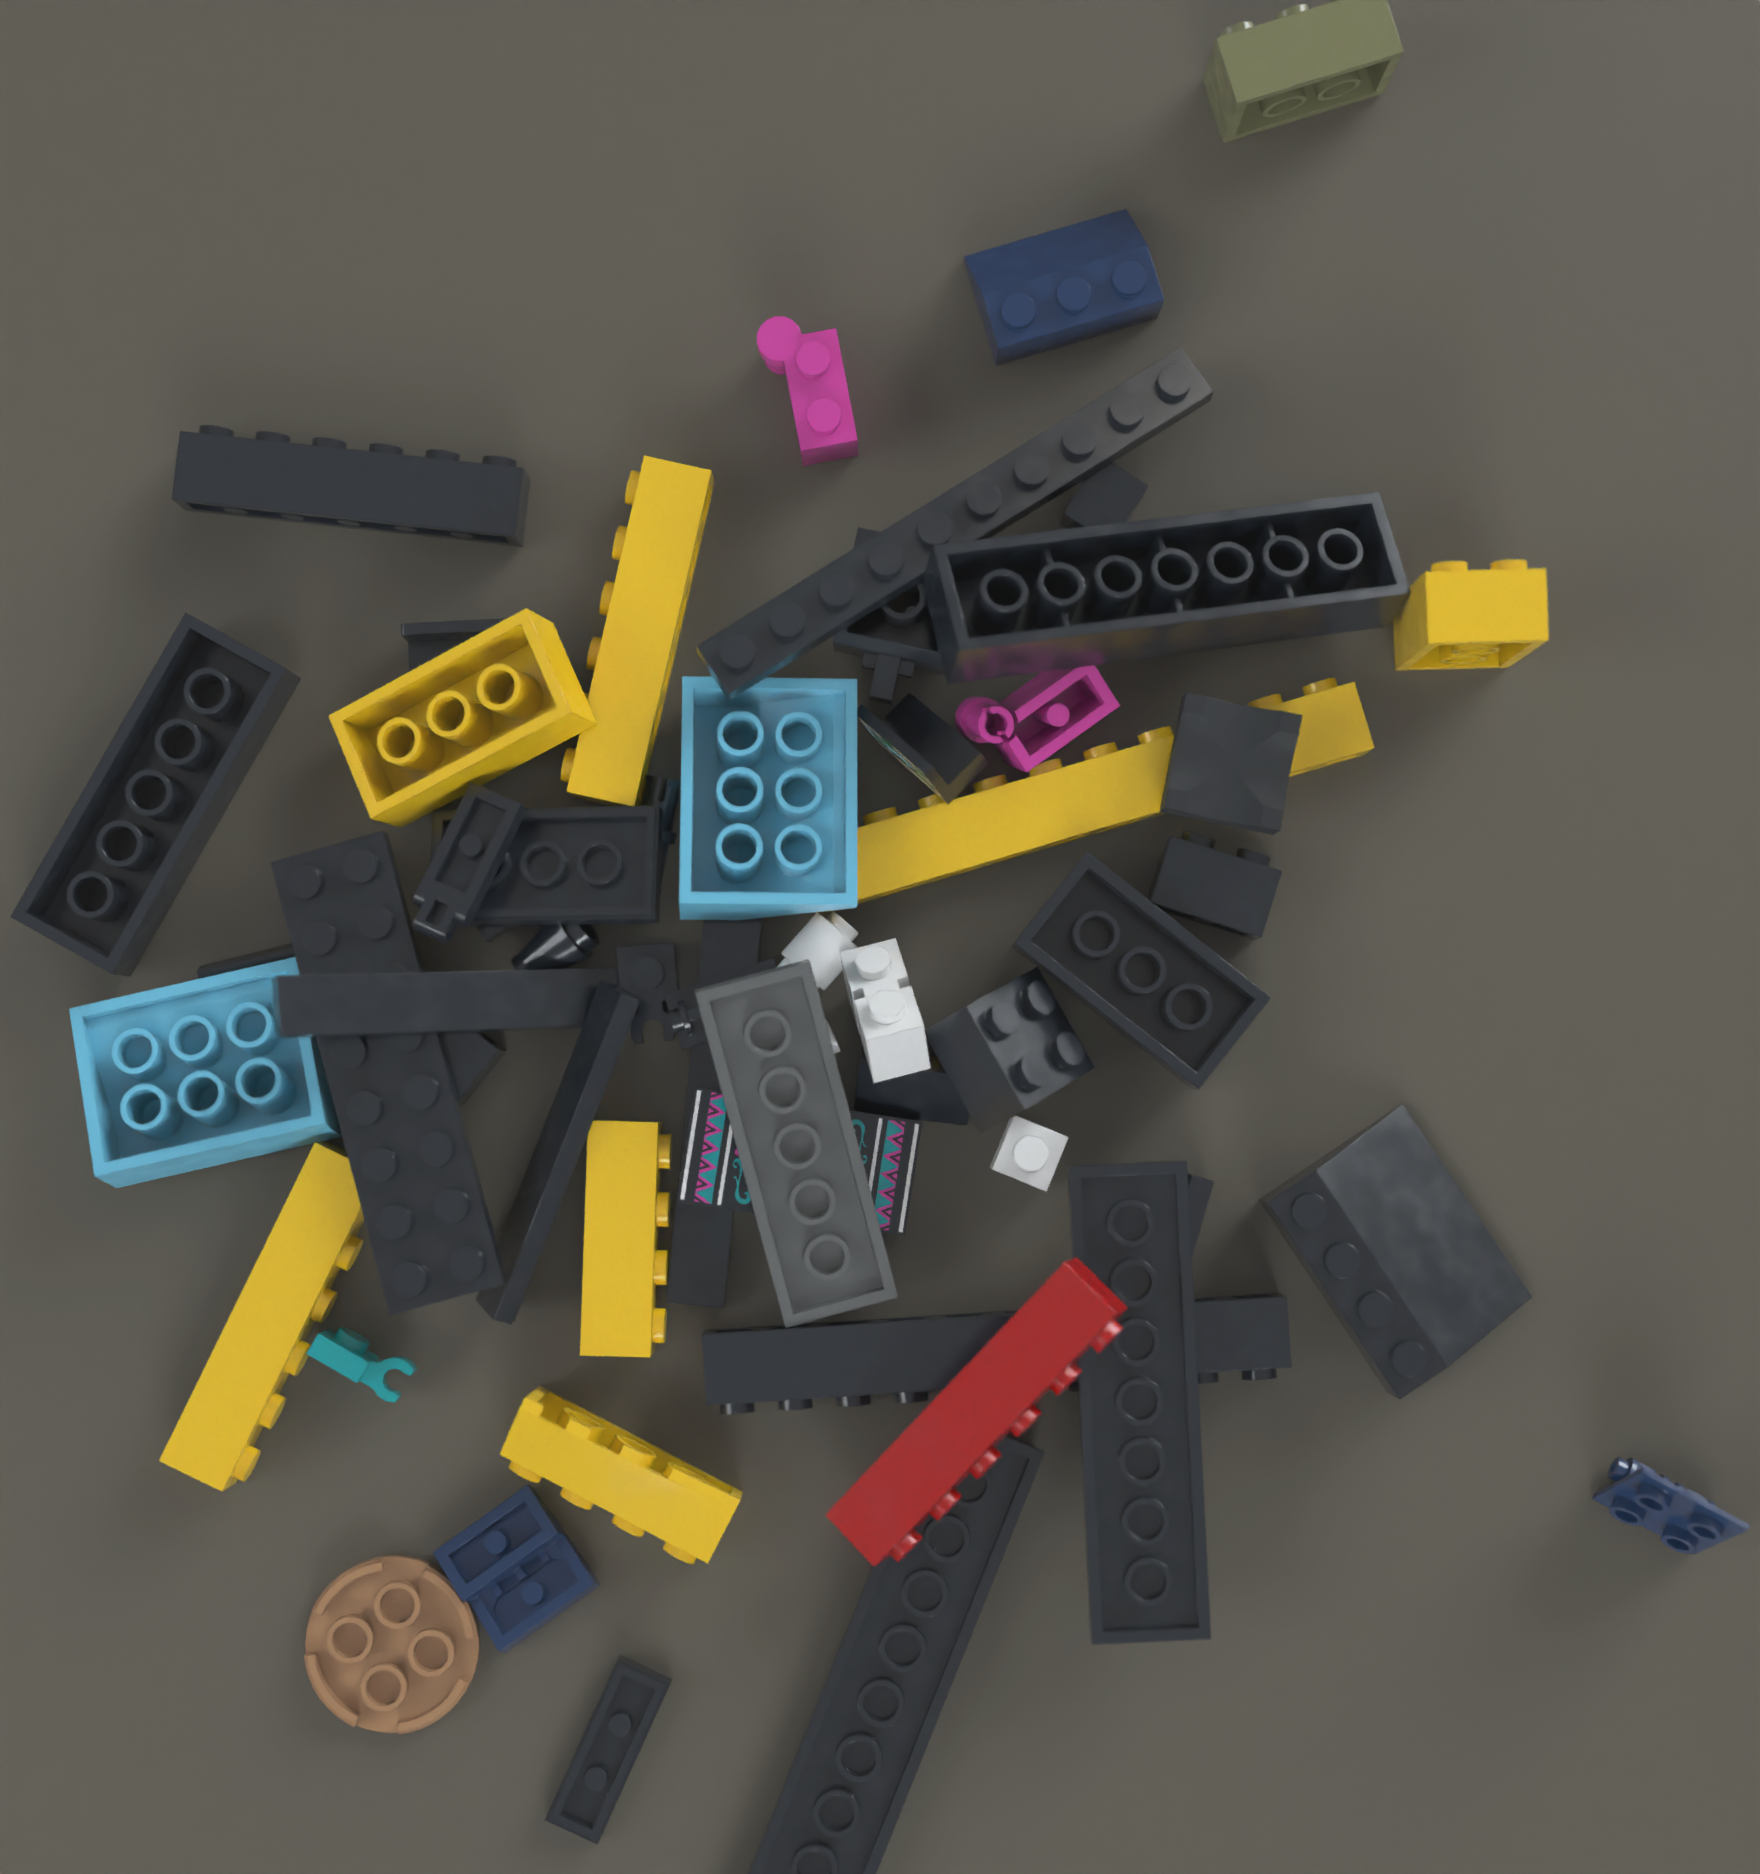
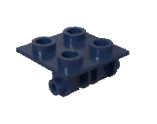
M1620 1457L1615 1458L1607 1473V1477L1615 1482L1594 1493L1592 1497L1593 1500L1610 1508L1609 1513L1615 1519L1629 1525L1645 1527L1661 1536V1541L1664 1545L1684 1554H1697L1748 1531L1750 1526L1717 1508L1715 1502L1690 1489L1685 1490L1684 1486L1678 1482L1671 1483L1667 1476L1663 1474L1657 1475V1471L1632 1457L1626 1461Z

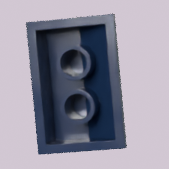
M1127 209L964 256V263L996 366L1158 319L1164 302V296L1149 247Z

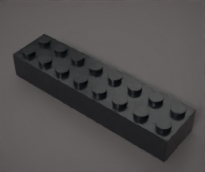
M1379 492L938 544L932 546L922 578L947 684L1389 627L1411 594Z

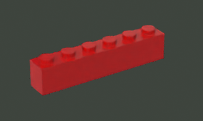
M1078 1257L1064 1262L836 1502L825 1516L874 1567L890 1556L897 1562L902 1560L923 1538L916 1529L931 1514L936 1521H939L962 1497L955 1488L970 1473L978 1480L1002 1456L995 1446L1010 1431L1018 1438L1042 1414L1036 1406L1039 1400L1050 1389L1057 1396L1060 1395L1081 1374L1083 1370L1076 1362L1090 1347L1097 1353H1100L1122 1331L1123 1327L1116 1320L1128 1307Z

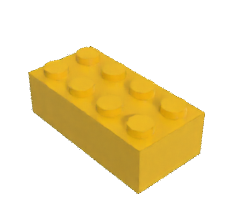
M527 608L328 716L370 818L399 828L463 796L470 782L481 786L597 724L554 623Z

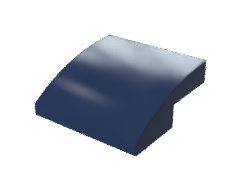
M528 1484L433 1552L460 1599L470 1603L498 1651L504 1653L600 1585L560 1523L533 1487Z

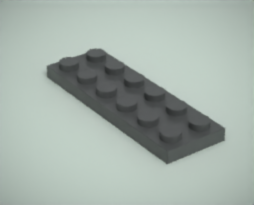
M809 959L694 989L785 1328L898 1298Z

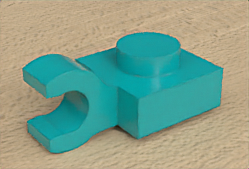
M340 1326L337 1332L329 1328L317 1334L307 1355L356 1383L363 1382L385 1401L397 1402L402 1396L401 1392L390 1387L387 1382V1374L391 1369H399L409 1376L413 1375L417 1370L415 1363L404 1356H392L385 1360H378L379 1356L367 1350L370 1342L348 1328Z

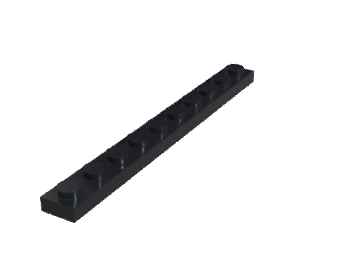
M1179 347L696 646L697 655L730 701L921 582L933 545L988 539L995 536L1210 402L1213 395L1212 389L1182 348Z

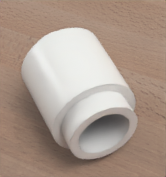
M834 911L826 919L816 912L781 952L785 958L777 967L809 959L817 990L821 988L825 991L843 970L839 952L858 948L852 941L859 933Z

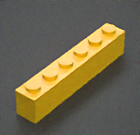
M644 455L640 472L632 470L629 475L625 493V504L632 505L628 527L619 525L616 531L612 559L620 560L615 582L606 581L604 584L599 614L607 616L602 638L593 636L586 663V669L594 671L589 693H583L597 724L579 734L576 749L567 748L561 768L560 780L568 782L566 792L573 798L609 806H641L646 783L645 775H648L715 485L711 470Z
M327 1141L314 1143L159 1459L160 1462L221 1492L236 1484L237 1480L245 1482L253 1471L261 1453V1450L254 1447L263 1426L271 1429L280 1416L286 1402V1397L279 1393L288 1375L291 1374L296 1377L309 1356L307 1352L311 1344L305 1342L314 1322L322 1324L336 1301L338 1292L332 1290L331 1287L340 1268L348 1271L362 1247L363 1240L356 1236L364 1221V1216L346 1150Z

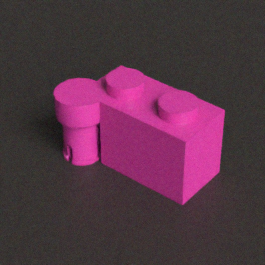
M774 316L767 319L757 332V347L761 358L765 361L766 366L771 372L786 374L803 466L858 456L857 433L836 328L802 334L799 326L792 319L785 316Z
M1091 665L1041 672L999 703L984 696H971L958 706L955 713V724L958 732L964 738L977 743H993L1008 766L1028 772L1120 705L1096 666Z

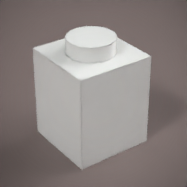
M1015 1115L1008 1121L990 1168L1047 1192L1069 1137Z

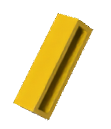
M593 1120L587 1135L580 1355L651 1357L655 1353V1343H665L667 1312L666 1308H656L657 1285H667L669 1256L668 1250H658L659 1227H669L670 1192H660L661 1169H671L672 1134H662L663 1122Z

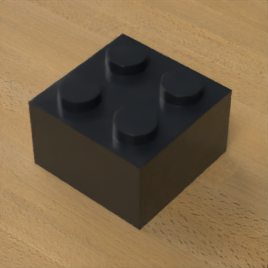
M1038 967L925 1029L927 1040L980 1133L1025 1111L1095 1068Z

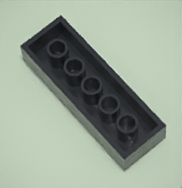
M185 612L10 917L111 974L131 977L301 678L287 668Z

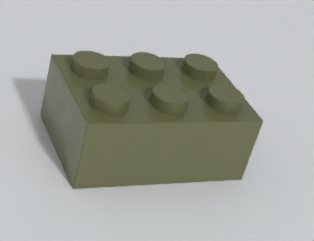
M1330 0V3L1309 9L1307 4H1298L1278 13L1275 16V20L1256 26L1251 21H1244L1224 29L1220 33V37L1215 39L1203 77V83L1222 141L1225 143L1383 94L1404 50L1387 0Z

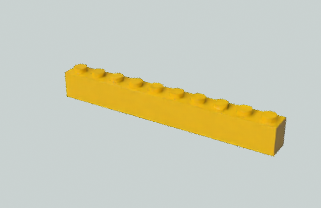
M1332 677L1302 687L1304 696L1283 702L1279 693L1254 700L1247 704L1250 707L1303 715L1289 777L1365 755L1375 748L1355 682L1338 686L1336 678ZM1171 726L1138 735L1140 745L1120 751L1117 749L1116 742L1093 747L1083 752L1085 761L1063 767L1061 758L1039 763L1028 771L1030 777L1008 783L1006 775L984 779L973 784L974 794L954 799L949 805L937 794H933L919 799L920 809L898 816L896 808L891 807L863 816L865 826L857 828V904L1165 814L1159 811L1174 739ZM836 910L821 911V912H818V913H819L820 915H823V914H826V913H829V912H833V911H836Z

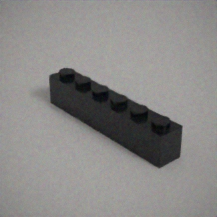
M213 425L199 426V433L180 431L172 500L185 511L523 547L530 479L524 468L516 467L517 461L514 459L489 455L483 456L482 463L460 461V455L457 453L437 449L426 450L425 457L403 455L404 449L398 446L381 443L370 444L369 451L347 449V443L344 441L326 437L313 438L312 445L290 443L291 438L287 435L270 431L256 432L255 439L234 437V431L231 429Z

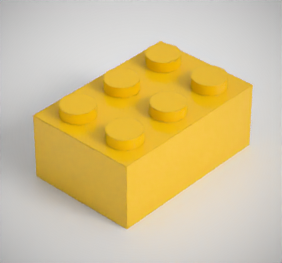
M1517 559L1492 562L1490 564L1491 570H1467V562L1445 561L1432 564L1431 571H1425L1409 586L1411 594L1393 620L1395 671L1509 668L1549 640L1546 568L1527 569V561Z

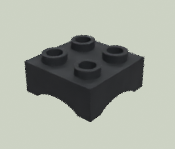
M1186 692L1180 703L1159 812L1271 835L1278 833L1281 830L1288 781L1303 715L1250 707Z

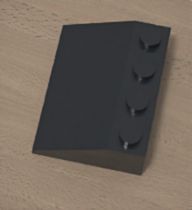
M1400 1104L1258 1199L1384 1389L1399 1400L1448 1368L1532 1298L1403 1104Z

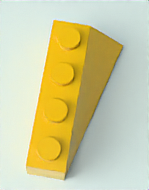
M540 1385L524 1398L500 1452V1455L511 1460L508 1468L517 1475L535 1483H539L542 1477L563 1487L560 1495L570 1503L586 1510H591L593 1504L614 1514L611 1521L620 1529L638 1537H642L644 1532L647 1531L666 1541L663 1549L667 1553L689 1564H694L697 1558L706 1563L709 1562L743 1495V1491Z

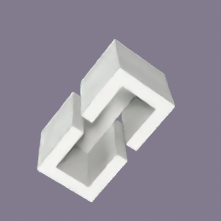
M896 938L839 952L847 996L858 1032L861 1036L862 1046L873 1082L876 1083L930 1069L924 1024L912 987L909 985L907 971Z

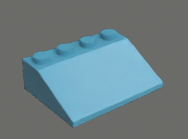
M682 676L680 920H744L857 908V679L765 678L729 701L713 677Z
M295 957L69 1008L94 1177L115 1188H120L342 1137L317 1038L275 1039L272 978L281 975H300Z

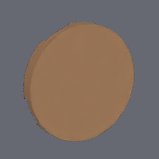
M385 1555L364 1560L344 1571L326 1587L312 1608L306 1630L305 1667L312 1687L320 1700L335 1716L353 1727L359 1726L376 1732L410 1733L425 1728L441 1719L458 1703L468 1689L476 1672L480 1657L481 1637L479 1622L470 1603L460 1599L444 1570L440 1567L411 1556Z

